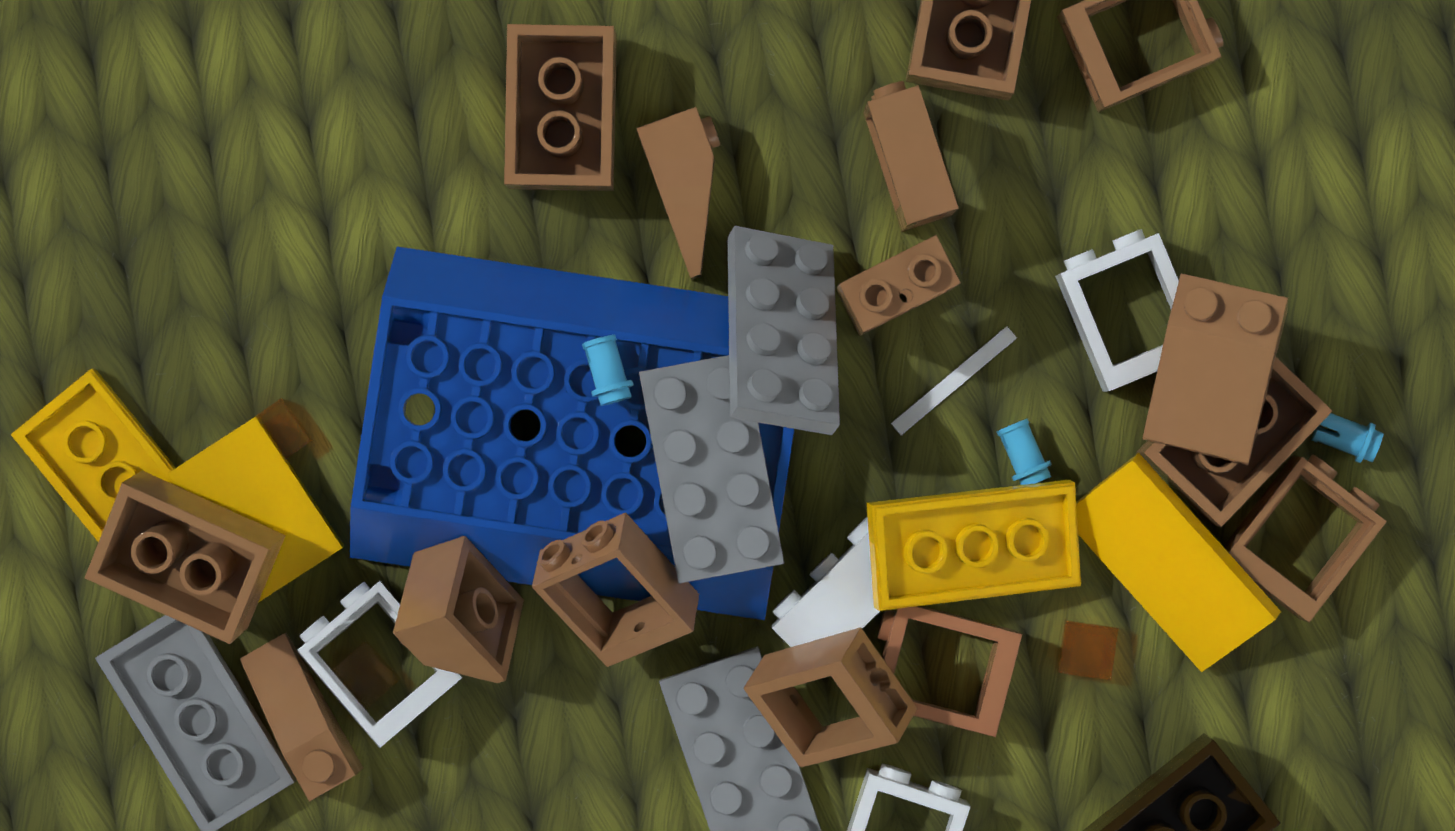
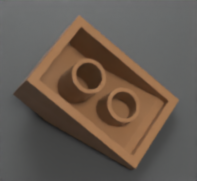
M1181 273L1166 329L1143 440L1249 465L1288 311V298Z

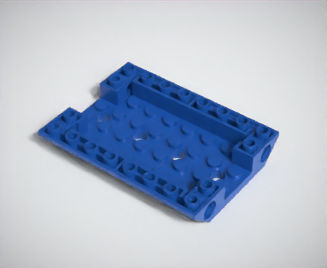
M396 247L382 295L351 500L350 558L410 567L414 552L466 536L506 581L532 585L541 549L555 540H564L578 534L598 521H607L626 512L675 567L639 372L729 355L728 296ZM615 335L626 379L632 380L634 385L629 387L631 398L600 406L598 397H592L591 391L596 388L582 344L596 338ZM417 394L427 395L435 405V414L432 420L425 425L412 423L406 415L407 402ZM526 409L531 410L539 417L541 428L534 439L521 441L511 431V420L517 412ZM758 423L779 533L794 429ZM625 426H636L646 436L645 449L638 456H624L616 447V435ZM618 558L578 574L596 595L641 601L651 596ZM774 566L690 581L689 583L699 593L697 610L765 620Z

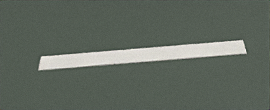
M1008 326L1005 327L891 424L900 435L905 433L1017 339V337Z

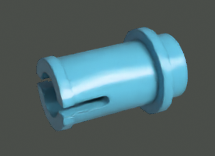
M615 335L596 338L582 344L596 388L591 391L592 397H598L600 406L631 398L629 387L634 385L632 380L626 379Z
M1330 413L1320 424L1321 426L1314 430L1311 441L1320 442L1355 456V462L1361 463L1363 459L1373 462L1380 448L1384 433L1375 430L1376 424L1369 423L1366 427ZM1323 427H1327V428L1332 429V430L1337 431V432H1333V431L1328 430V429H1325V428H1323Z
M1028 418L996 431L997 435L1001 438L1016 475L1012 476L1013 481L1019 480L1020 485L1035 484L1051 477L1048 466H1051L1052 463L1050 460L1044 461L1029 426Z

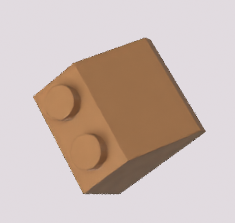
M462 536L414 552L393 634L425 666L489 682H504L508 674L524 599L466 536Z

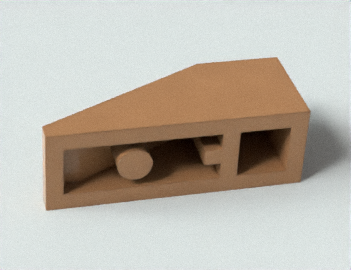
M694 107L636 128L691 280L702 277L715 164L712 149L721 146L711 117L708 116L700 119L697 108Z
M287 632L240 658L278 746L309 802L352 778L364 768Z

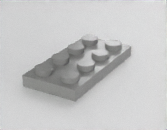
M734 226L728 235L730 418L833 435L840 425L833 245Z
M729 355L639 372L678 584L784 564L758 422L730 418Z
M164 615L95 658L201 831L218 830L297 781L285 758L208 634Z
M758 646L659 680L710 831H822L800 766L743 689L762 660Z

